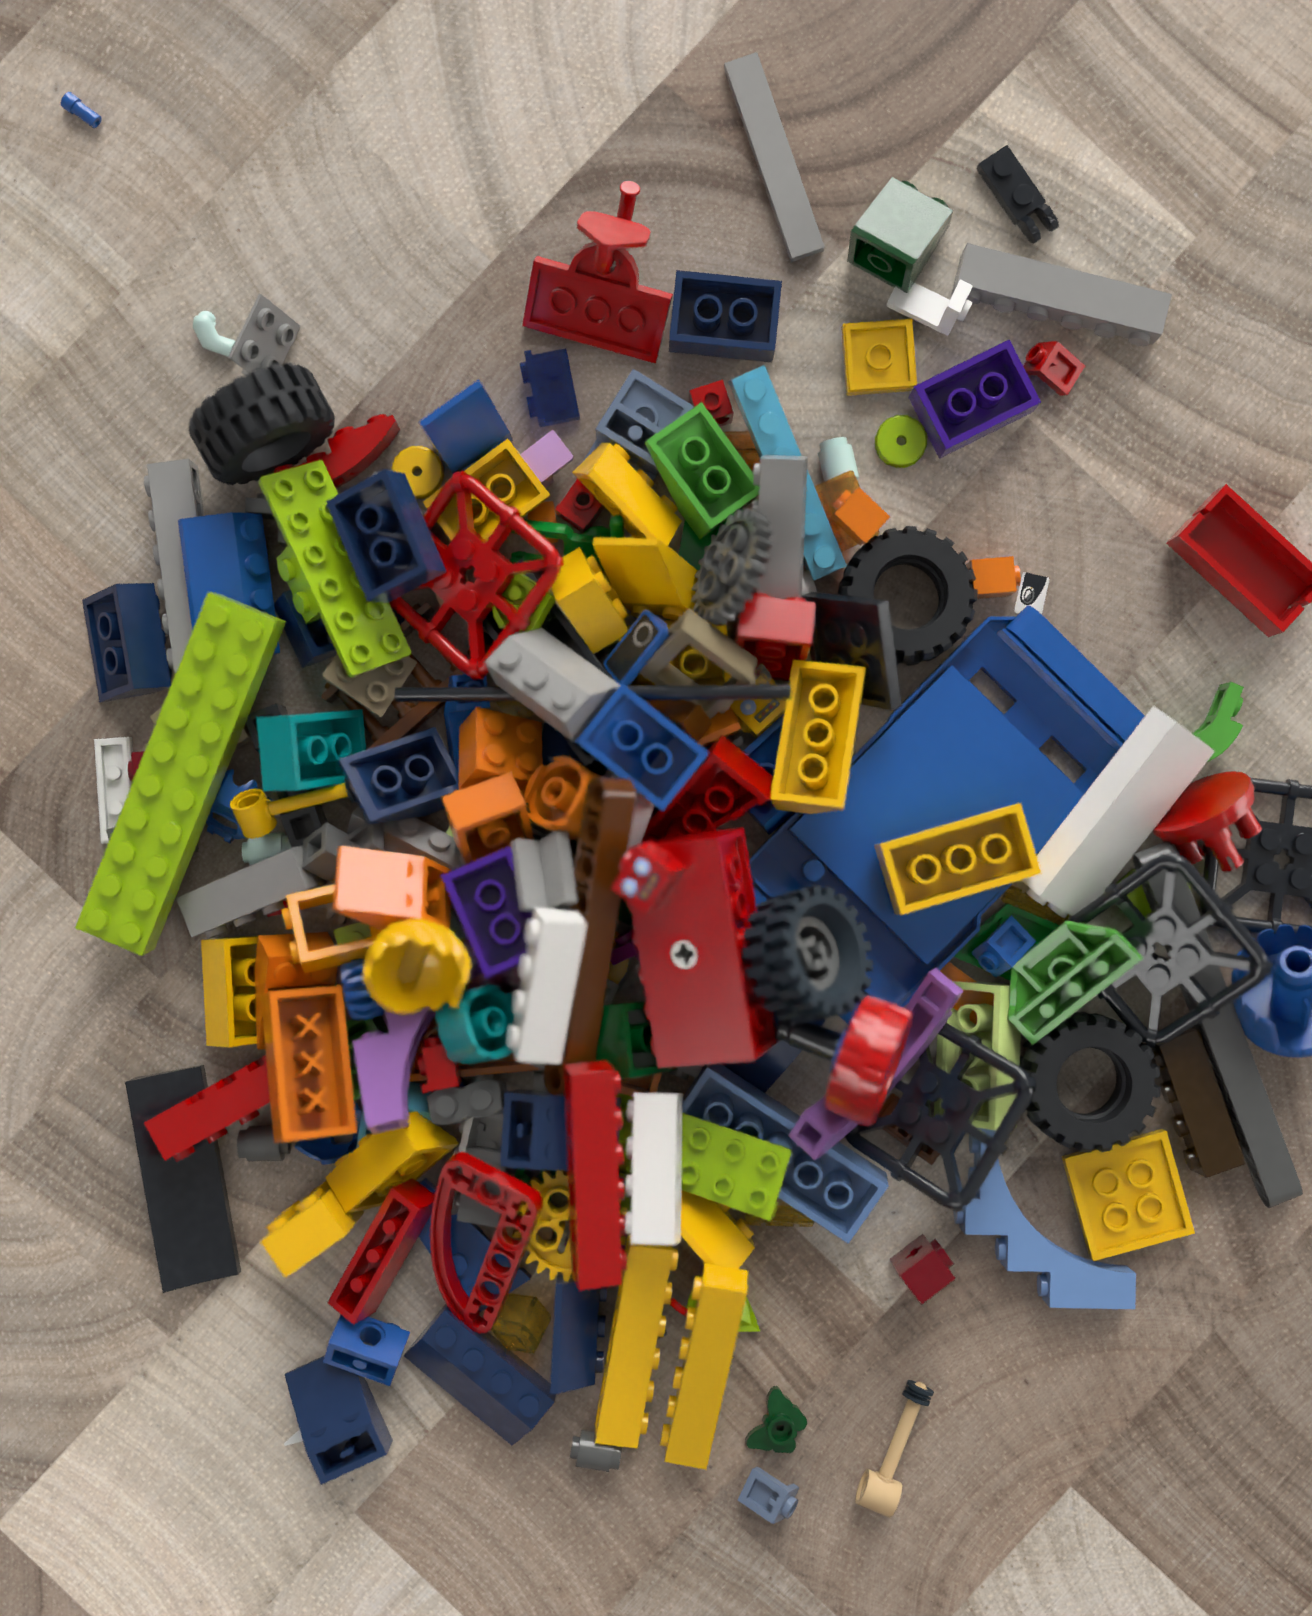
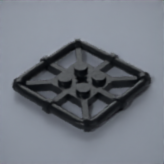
M1250 777L1254 785V792L1282 796L1279 823L1260 821L1256 817L1262 827L1261 832L1246 839L1245 849H1237L1239 855L1244 859L1241 883L1221 899L1223 902L1227 900L1232 905L1251 890L1270 893L1267 920L1237 917L1238 920L1251 933H1260L1265 929H1273L1275 935L1279 925L1289 924L1293 927L1296 934L1301 925L1282 923L1281 915L1284 895L1303 897L1312 908V827L1293 825L1295 801L1297 798L1312 800V785L1299 784L1298 780L1293 779L1281 782ZM1203 844L1202 851L1205 854L1203 878L1216 892L1219 863L1211 848ZM1283 849L1286 851V855L1289 856V863L1285 864L1283 869H1280L1279 863L1274 861V855H1279ZM1200 897V911L1202 913L1200 916H1203L1211 909ZM1220 920L1211 924L1212 926L1226 929Z
M1169 850L1168 854H1162L1152 859L1119 884L1112 883L1105 888L1106 893L1067 920L1087 924L1115 904L1119 906L1133 923L1132 926L1120 934L1142 956V960L1102 990L1097 996L1099 999L1104 998L1128 1029L1135 1030L1142 1037L1141 1042L1146 1043L1150 1048L1155 1049L1156 1045H1163L1172 1041L1207 1017L1213 1019L1220 1014L1221 1008L1257 986L1266 978V975H1270L1272 972V963L1268 961L1263 948L1233 914L1232 905L1227 900L1223 902L1193 864L1185 857L1179 855V851ZM1166 869L1163 904L1144 917L1127 895ZM1178 871L1211 909L1191 924L1174 905ZM1220 920L1250 957L1212 951L1198 933L1213 922ZM1157 942L1162 946L1169 944L1171 946L1169 951L1170 957L1158 956L1155 953L1156 946L1154 944ZM1209 964L1249 971L1248 974L1212 997L1209 996L1193 976ZM1135 975L1152 994L1148 1028L1145 1027L1115 990ZM1182 983L1199 1003V1006L1162 1030H1159L1163 995Z
M946 1022L938 1034L962 1048V1053L950 1074L933 1064L928 1046L919 1057L920 1065L910 1083L907 1084L900 1080L896 1084L895 1088L903 1092V1095L892 1114L877 1118L871 1126L859 1123L845 1138L855 1149L890 1171V1176L898 1182L903 1180L941 1206L953 1209L955 1212L965 1211L966 1206L976 1197L999 1155L1004 1156L1007 1151L1006 1143L1027 1109L1033 1095V1089L1036 1088L1034 1077H1030L1022 1067L983 1045L979 1037L974 1034L968 1036ZM976 1056L1015 1081L977 1091L961 1081ZM1017 1094L993 1137L972 1125L984 1102ZM941 1098L943 1100L941 1107L945 1109L944 1114H936L932 1117L929 1106L932 1101L936 1102ZM897 1125L911 1134L913 1138L901 1159L897 1160L860 1134ZM968 1133L985 1144L987 1148L964 1188H962L954 1153L965 1134ZM924 1144L942 1155L950 1193L911 1169Z

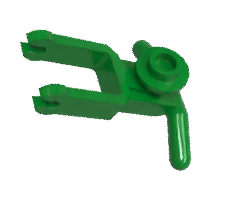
M615 514L610 518V530L604 526H594L587 529L583 534L574 533L567 524L522 518L543 537L562 539L564 542L563 557L580 547L587 558L591 555L595 557L603 571L604 568L593 546L594 538H624V519L619 514ZM512 529L511 533L519 535ZM516 551L511 553L510 562L515 564L521 559L524 562L541 560L544 557L541 554Z

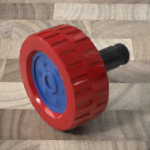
M866 996L860 1003L850 1026H846L842 1034L812 1022L790 1023L789 1019L779 1020L774 1037L777 1041H786L790 1046L831 1061L830 1072L832 1074L825 1096V1107L844 1118L871 1126L877 1119L893 1082L909 1036L913 1014L911 1011L891 1002Z

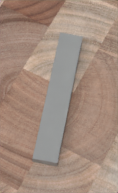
M756 52L724 63V70L790 261L794 262L823 252L825 246L758 53Z

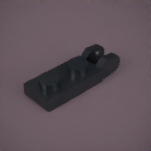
M1008 145L978 164L976 169L1013 224L1018 225L1031 243L1034 244L1041 239L1040 230L1032 218L1029 217L1034 212L1049 231L1052 232L1059 227L1058 218L1053 213L1051 207L1045 204L1046 200Z

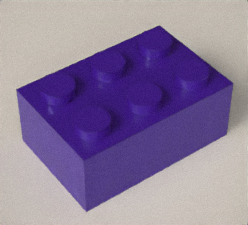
M1010 339L914 386L908 396L939 459L1031 414L1041 403Z
M509 846L442 875V879L486 980L519 967L520 958L522 955H526L528 942L525 939L526 924L528 920L533 919L534 914L533 911H522L519 908L513 854Z

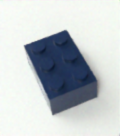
M676 270L669 352L772 363L776 347L782 281Z
M383 469L326 501L367 601L389 603L447 572L405 473Z

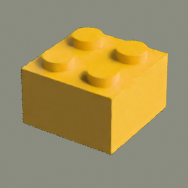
M579 547L564 556V567L561 568L560 574L551 589L559 606L588 648L595 654L627 633L629 629L624 619L629 614L610 582L604 577V572L595 557L591 555L587 558Z

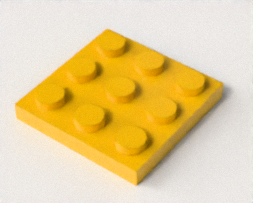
M1163 1128L1130 1137L1131 1142L1123 1146L1114 1143L1110 1151L1100 1152L1097 1149H1092L1091 1153L1079 1151L1061 1156L1089 1258L1092 1261L1195 1234L1167 1131Z

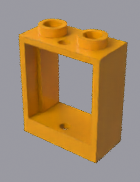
M335 884L286 895L288 908L282 909L286 929H293L296 941L289 942L294 964L301 962L304 974L343 965L355 959H366L369 947L381 932V930L369 926L371 933L369 938L308 951L300 910L333 903Z

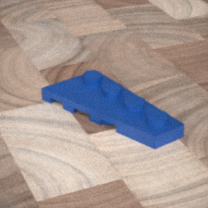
M427 1178L419 1182L435 1195L436 1187ZM458 1214L451 1215L452 1257L458 1279L464 1291L470 1297L491 1240L478 1225L457 1221ZM430 1216L419 1238L431 1255ZM495 1254L496 1261L501 1266L511 1267L510 1261L506 1256ZM519 1266L509 1293L531 1279L532 1275L523 1267ZM485 1281V1287L489 1292L500 1294L496 1284ZM482 1305L479 1309L480 1312L485 1310L488 1306Z

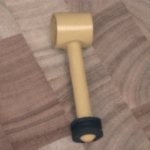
M907 1380V1386H905L907 1390H903L902 1394L908 1400L880 1471L866 1469L856 1491V1504L889 1518L895 1513L902 1493V1483L894 1480L893 1475L921 1405L929 1406V1400H931L929 1396L934 1394L933 1390L920 1381Z

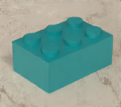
M363 709L257 718L263 791L301 790L345 783V776L338 764V760L366 750Z

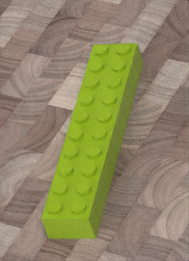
M208 592L75 926L76 929L140 956L156 948L286 621L220 593Z

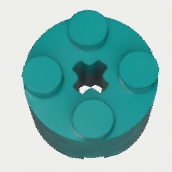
M486 985L463 991L457 1008L450 1007L449 1003L446 1002L441 1009L436 1011L440 1039L451 1061L455 1063L477 1064L504 1058L513 1053L506 1042L509 1025H514L516 1014L513 1011V996L510 993L505 994L498 989L501 988L499 986Z

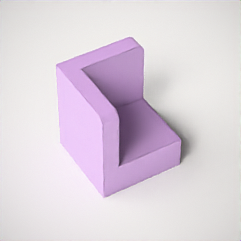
M551 430L520 454L545 488L554 482L553 475L573 460L572 453L554 430Z

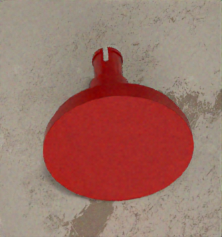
M1229 771L1213 774L1190 783L1152 832L1163 842L1169 841L1171 844H1174L1177 851H1179V855L1185 857L1193 865L1200 862L1203 856H1205L1197 843L1198 840L1202 839L1204 845L1211 848L1222 872L1233 871L1227 857L1231 858L1236 869L1244 863V860L1239 855L1230 838L1232 831L1229 826L1234 823L1240 838L1244 837V839L1251 838L1262 830L1251 809L1255 796L1254 785L1250 777L1243 772Z

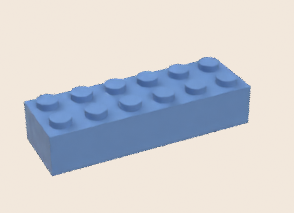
M720 1063L704 1064L698 1077L694 1079L683 1096V1113L791 1149L792 1154L778 1198L848 1244L889 1187L885 1171L840 1142L814 1160L788 1136L801 1116Z

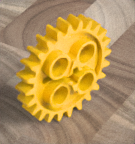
M543 1170V1181L535 1176L530 1180L532 1187L541 1194L544 1204L526 1249L529 1253L525 1263L529 1264L537 1260L539 1263L536 1273H541L547 1267L550 1269V1280H553L557 1273L561 1272L563 1273L564 1281H569L570 1274L572 1273L570 1235L564 1252L558 1251L565 1228V1221L569 1218V1202L563 1207H556L549 1199L551 1194L561 1192L569 1200L568 1172L556 1170V1175H552L549 1170ZM523 1201L520 1211L522 1213L518 1215L523 1216L527 1212V1202ZM620 1207V1213L626 1216L628 1209ZM545 1226L551 1227L556 1231L557 1237L554 1240L545 1241L539 1236L538 1230ZM518 1229L513 1230V1238H522ZM621 1236V1245H625L626 1237Z

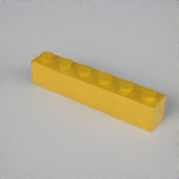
M628 1234L625 1246L627 1270L622 1271V1285L618 1286L594 1429L595 1444L638 1449L640 1434L646 1435L648 1413L644 1412L646 1402L651 1403L653 1399L654 1380H650L651 1371L658 1370L660 1348H656L657 1338L664 1337L666 1315H662L664 1304H670L672 1282H668L669 1271H676L678 1249H673V1245L631 1244V1234Z
M705 1263L702 1277L695 1276L691 1299L696 1300L695 1308L688 1307L685 1329L690 1330L689 1337L682 1336L678 1359H683L682 1367L675 1366L672 1388L677 1389L676 1396L669 1395L666 1417L671 1418L670 1424L663 1423L660 1436V1446L666 1447L664 1462L707 1469L747 1296L748 1271Z

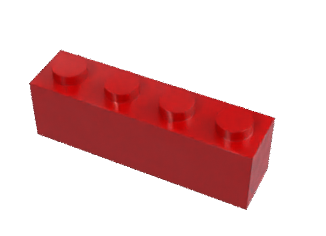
M414 1178L391 1188L327 1302L353 1325L377 1311L432 1214L435 1195Z

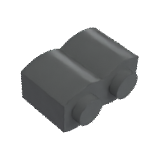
M482 1080L473 1082L466 1087H451L432 1092L427 1096L431 1122L445 1125L463 1122L471 1117L480 1118L503 1113L505 1092H508L506 1082L501 1080Z

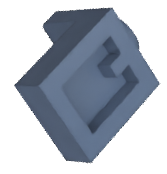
M757 1466L752 1468L738 1501L774 1524L784 1518L789 1519L798 1504V1499L795 1496L799 1487L795 1484L787 1486Z

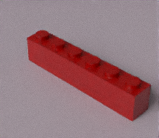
M607 1060L564 1064L572 1278L578 1290L622 1285V1271L627 1270V1256L625 1249L621 1248V1236L626 1235L624 1214L620 1213L619 1201H623L625 1198L623 1180L618 1178V1165H623L622 1145L617 1143V1130L622 1129V1114L620 1108L616 1107L615 1095L621 1092L620 1075Z

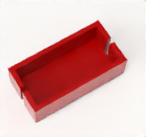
M1225 484L1214 491L1192 514L1193 517L1188 519L1166 544L1269 638L1283 633L1304 611L1302 606L1312 602V562L1234 490Z

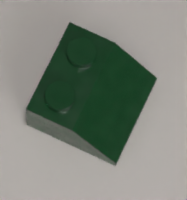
M646 1001L603 1005L595 1061L607 1060L612 1068L619 1072L620 1079L678 1070L677 1066L658 1067L657 1058L651 1050L653 1034L651 1023L645 1014Z

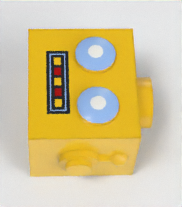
M765 672L753 683V685H777L774 679H771ZM787 699L734 700L731 708L739 721L741 730L744 733H750L757 739L785 713Z

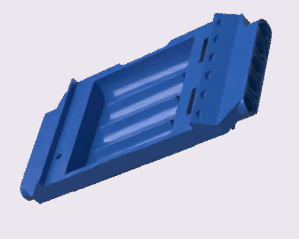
M1026 606L1017 616H992L986 618L901 704L902 706L898 707L873 736L852 756L844 810L816 814L794 812L749 858L756 907L769 898L820 885L821 888L830 887L834 889V895L842 894L847 898L845 907H855L859 913L855 917L856 922H864L867 929L866 932L862 933L864 942L870 941L872 951L866 952L867 959L873 960V970L866 972V976L871 979L870 987L862 989L866 996L876 997L904 1008L910 1002L927 974L935 968L940 971L980 930L981 916L1014 883L1001 885L903 915L894 914L874 845L1021 803L1037 856L1145 717L1040 612L1031 606ZM980 669L1015 702L1005 714L969 681ZM1050 737L1085 771L1074 783L1039 749ZM860 1003L855 1004L857 1008L853 1011L838 1016L850 1026Z

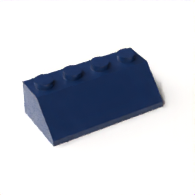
M447 1304L442 1307L404 1354L405 1358L512 1446L536 1426L555 1402L556 1394H550V1383L489 1332L477 1333L472 1331L451 1312Z

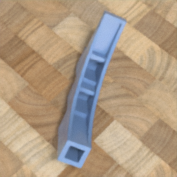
M979 1128L992 1137L995 1134V1130ZM969 1135V1151L974 1153V1167H969L968 1179L987 1148L985 1144ZM999 1159L996 1160L976 1197L966 1206V1210L954 1211V1222L959 1224V1228L965 1235H1001V1238H996L995 1254L996 1259L1001 1260L1000 1263L1007 1271L1042 1272V1275L1038 1274L1037 1292L1039 1296H1042L1043 1301L1049 1308L1135 1309L1136 1273L1127 1265L1107 1264L1078 1256L1057 1246L1041 1235L1024 1217L1013 1200L1005 1183Z

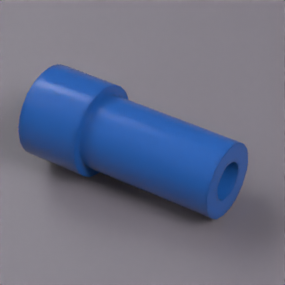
M67 92L62 97L61 107L69 113L75 114L91 127L97 128L102 117L82 103L80 98L72 92Z

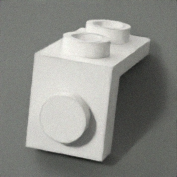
M960 280L950 300L916 283L913 284L908 293L894 287L886 305L888 308L948 336L956 319L963 322L973 303L967 300L973 285Z

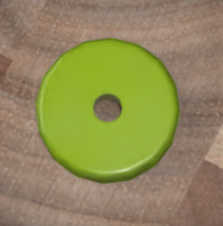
M895 415L886 419L880 425L875 436V450L878 457L885 464L894 468H907L914 465L923 456L927 447V434L923 425L917 419L908 415ZM897 438H903L905 445H899Z

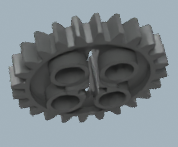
M744 508L743 511L736 510L734 516L728 515L726 525L720 523L719 533L717 535L712 534V543L709 546H705L704 558L698 562L701 568L695 573V578L698 581L692 587V591L696 593L691 599V602L695 603L693 611L697 612V615L705 621L718 626L720 623L726 625L728 619L735 620L736 612L742 613L744 611V602L746 600L752 601L753 589H759L760 584L758 581L760 576L766 574L763 566L771 558L766 552L773 545V542L768 541L773 533L772 530L768 529L771 523L765 520V516L747 508Z

